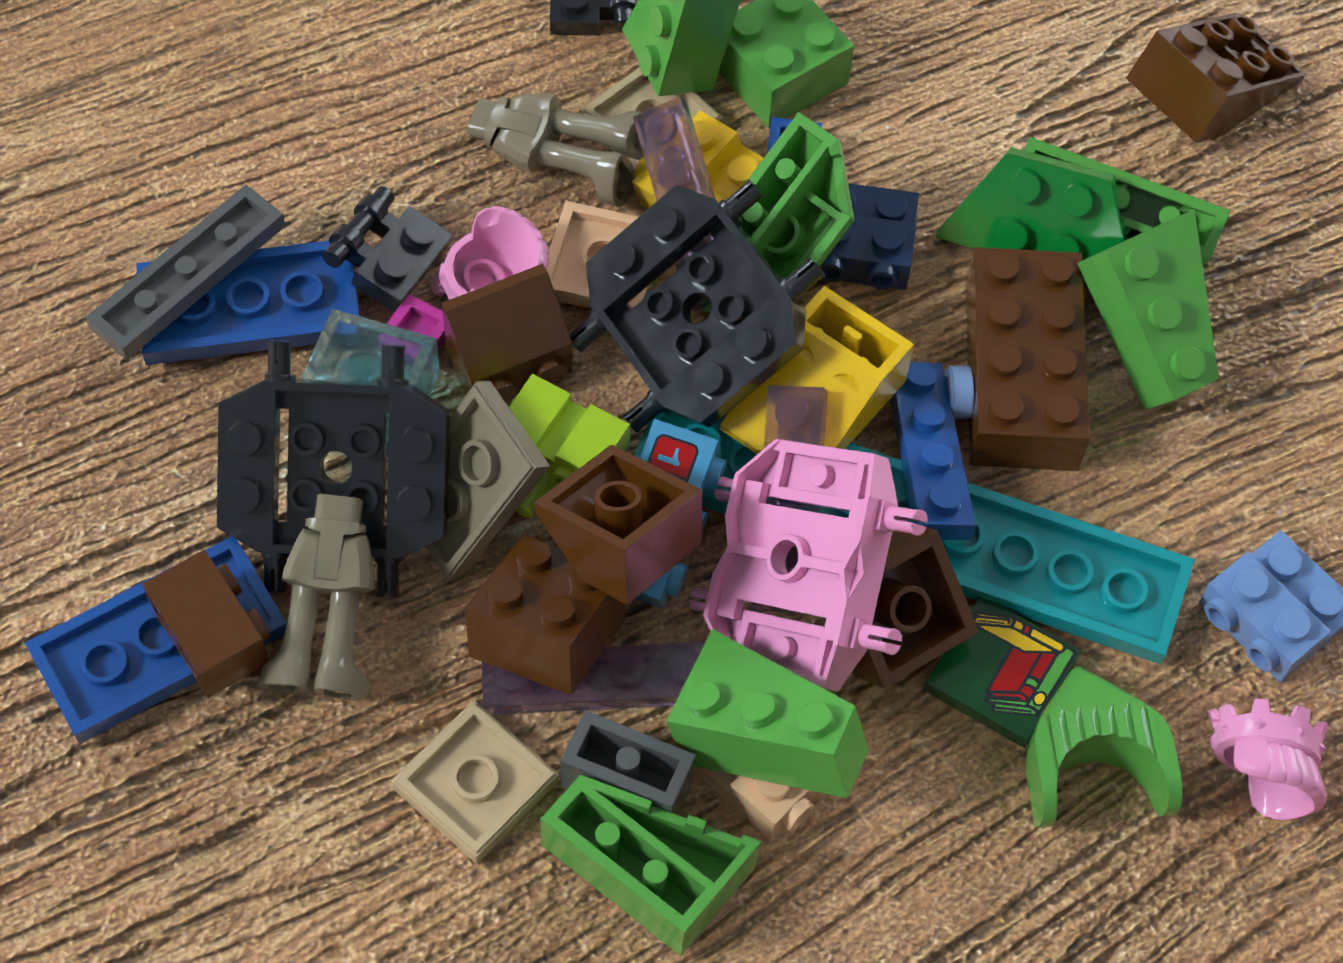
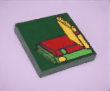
M979 597L971 610L979 633L942 655L927 679L923 690L1025 748L1042 712L1073 669L1082 651L998 603Z

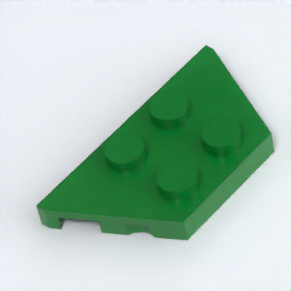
M1010 147L984 179L976 185L950 217L943 222L936 235V238L971 248L1082 253V261L1128 239L1124 220L1120 216L1118 209L1119 196L1113 174Z

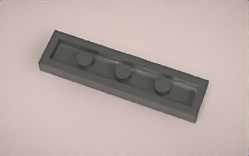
M244 185L85 317L89 329L125 360H128L286 226L283 213L248 185Z

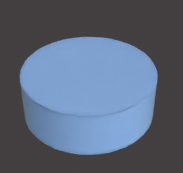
M969 365L948 366L945 369L944 375L954 420H969L972 416L974 401L971 368Z

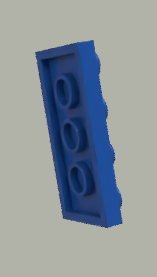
M329 241L258 249L142 347L145 364L150 365L268 350L267 340L292 341L291 347L362 339L357 288L351 284L355 274L354 265L347 260L339 268H332L326 264L322 256L330 246ZM152 262L136 263L137 274Z
M229 537L206 549L216 567L226 563L232 571L242 590V594L236 598L246 612L254 607L260 614L271 635L270 639L264 641V645L266 646L283 637L287 622L237 539ZM144 582L25 642L28 651L79 745L197 682L153 612L142 585Z

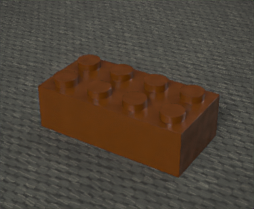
M974 248L966 281L967 365L970 366L972 371L974 388L973 411L971 418L968 420L969 466L1063 471L1079 470L1090 440L1083 275L1077 264L1082 261V253Z

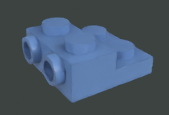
M1282 530L1252 554L1246 552L1208 583L1199 601L1211 623L1218 629L1231 634L1246 649L1251 662L1260 670L1269 672L1280 683L1343 630V588Z

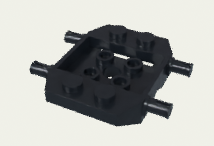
M750 179L726 200L722 199L720 202L714 198L675 185L586 262L590 306L593 311L590 312L591 316L569 333L572 345L582 353L590 344L606 332L614 338L650 389L647 391V396L627 413L623 414L624 419L628 421L627 423L637 433L661 412L667 416L674 413L681 418L710 428L804 349L806 310L801 305L804 301L800 295L826 275L817 263L809 257L805 263L786 279L780 278L762 257L754 242L741 227L744 223L739 218L761 198H764L762 192ZM708 234L713 237L714 240L700 252L689 256L679 270L659 287L648 291L644 299L633 309L631 308L629 302ZM702 299H710L712 311L709 317L701 323L692 324L690 313L693 306Z
M267 340L268 374H265V380L218 402L216 528L255 551L262 552L261 557L264 558V586L268 592L273 590L274 592L287 591L286 582L282 580L284 567L303 528H306V519L314 518L317 495L329 494L363 500L360 524L366 525V536L370 543L371 556L374 558V562L377 563L375 596H400L399 563L405 561V556L447 535L450 410L413 384H409L408 379H404L406 349L404 345H381V379H378V383L330 382L296 379V375H290L292 341ZM280 409H289L287 521L278 520ZM387 413H389L387 525H384ZM329 452H342L350 459L352 473L347 481L335 482L325 473L323 464Z

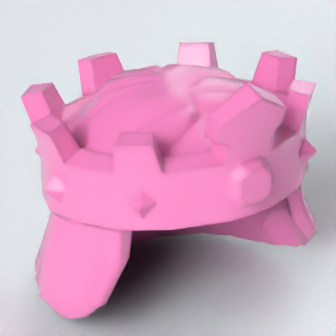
M499 206L484 208L476 215L471 233L464 236L451 247L445 262L441 263L430 288L435 295L441 297L446 293L450 300L542 263L547 269L549 262L548 245L543 241L544 236L534 226V223L526 217H522L520 213Z
M1254 699L1252 712L1237 715L1234 706L1231 704L1220 707L1219 712L1216 708L1207 711L1214 732L1211 736V750L1214 752L1215 757L1225 766L1248 775V789L1253 808L1257 809L1258 812L1267 818L1281 821H1293L1321 811L1327 801V792L1319 771L1321 767V754L1327 749L1323 745L1329 730V725L1326 722L1318 721L1314 728L1309 724L1311 710L1300 705L1294 706L1290 717L1279 713L1275 714L1270 712L1268 699Z

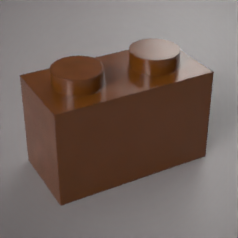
M205 549L142 584L153 612L207 698L257 671L269 661L264 641L271 638L267 626L254 607L246 612L236 598L242 594V590L232 571L226 563L216 567Z

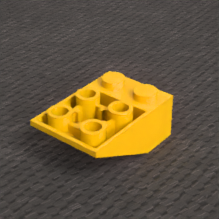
M824 286L804 307L806 310L804 349L730 410L721 423L720 430L755 454H759L775 439L846 449L906 382L914 344Z

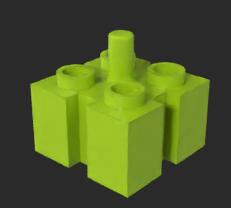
M532 374L509 408L550 467L516 511L526 518H532L536 514L534 509V502L608 446L612 444L627 451L630 447V424L592 404L586 409L571 401V393Z

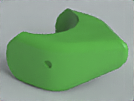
M1077 666L1073 668L1042 712L1028 744L1025 760L1026 777L1035 826L1041 828L1054 825L1058 805V776L1075 765L1087 762H1100L1119 767L1133 776L1144 788L1152 807L1160 817L1177 815L1182 805V778L1174 739L1170 727L1163 716L1142 700L1083 667Z

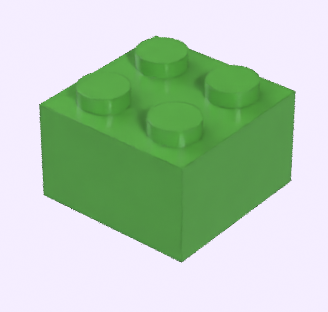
M755 0L737 11L719 73L769 129L772 117L787 119L849 84L854 44L813 0Z

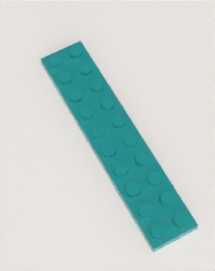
M661 412L654 418L719 440L722 453L720 458L727 460L723 477L733 479L734 474L757 455L720 430V425L727 414L710 428L681 418L674 413L667 416ZM654 419L647 424L634 456L640 458ZM850 443L846 450L873 453L889 458L898 507L910 509L901 460ZM967 482L976 522L972 540H942L966 598L975 601L979 597L998 603L1021 617L1148 661L1162 664L1167 654L1195 559ZM719 487V490L731 491V489ZM708 490L702 507L726 514L728 501L717 500L714 492ZM767 498L766 504L845 518L849 517L848 511Z

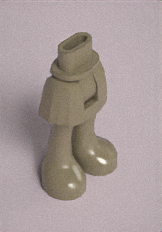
M537 93L512 96L511 99L502 96L497 102L480 98L468 123L467 132L471 137L483 139L488 148H492L498 155L525 171L537 172L548 166L581 174L593 181L597 195L603 202L620 207L627 202L633 187L634 170L629 158L640 160L647 152L652 137V121L649 115L637 111H628L613 117L574 113L562 109L560 98L555 94ZM561 134L582 138L606 145L616 152L568 145L559 142Z
M329 494L317 495L314 518L306 519V528H303L284 567L282 580L292 585L289 617L278 654L262 666L258 680L260 688L293 694L310 693L312 680L311 651L320 595L331 596L322 654L316 671L314 691L317 694L331 698L368 700L370 687L368 676L356 667L353 661L354 629L361 595L374 591V570L370 543L366 536V525L360 524L363 500Z

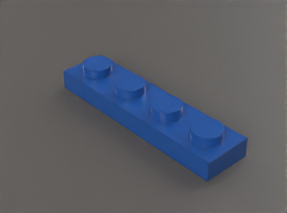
M910 362L906 382L890 398V404L910 509L925 511L928 519L927 523L912 521L915 524L937 530L941 540H972L976 522L952 408L950 407L942 363Z

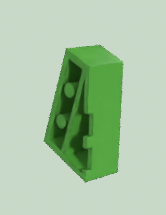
M639 0L622 31L639 60L642 74L648 77L658 96L685 94L692 91L694 93L713 91L741 0Z
M1195 209L1077 263L1144 410L1175 401L1219 379Z
M714 629L711 630L666 721L676 746L696 755L695 767L843 798L849 797L869 751L855 705Z
M579 775L541 818V845L680 956L685 953L757 867L762 841L743 835L741 839L706 826L707 821L692 815L684 818L654 807L651 800L583 775Z

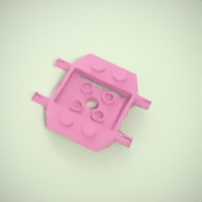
M775 439L737 471L733 479L727 477L720 478L718 486L731 489V491L719 489L714 491V496L717 500L728 501L725 514L727 548L712 573L709 590L701 587L695 588L690 595L706 599V603L689 600L690 608L693 611L704 612L703 616L710 631L714 629L821 688L839 691L867 649L885 652L889 655H894L899 651L900 645L882 642V638L902 642L900 631L872 624L891 535L893 531H899L919 536L924 533L926 527L907 521L914 520L927 523L928 519L926 512L921 509L914 510L898 507L889 458L873 453ZM767 498L848 511L849 517L845 518L766 504ZM796 545L798 562L795 568L788 573L785 566L786 556L789 550ZM744 601L826 618L825 627L744 610Z

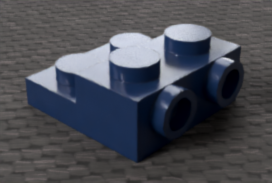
M848 183L855 221L821 264L820 269L826 276L820 280L831 283L844 281L866 284L880 290L892 288L907 290L914 249L919 193Z

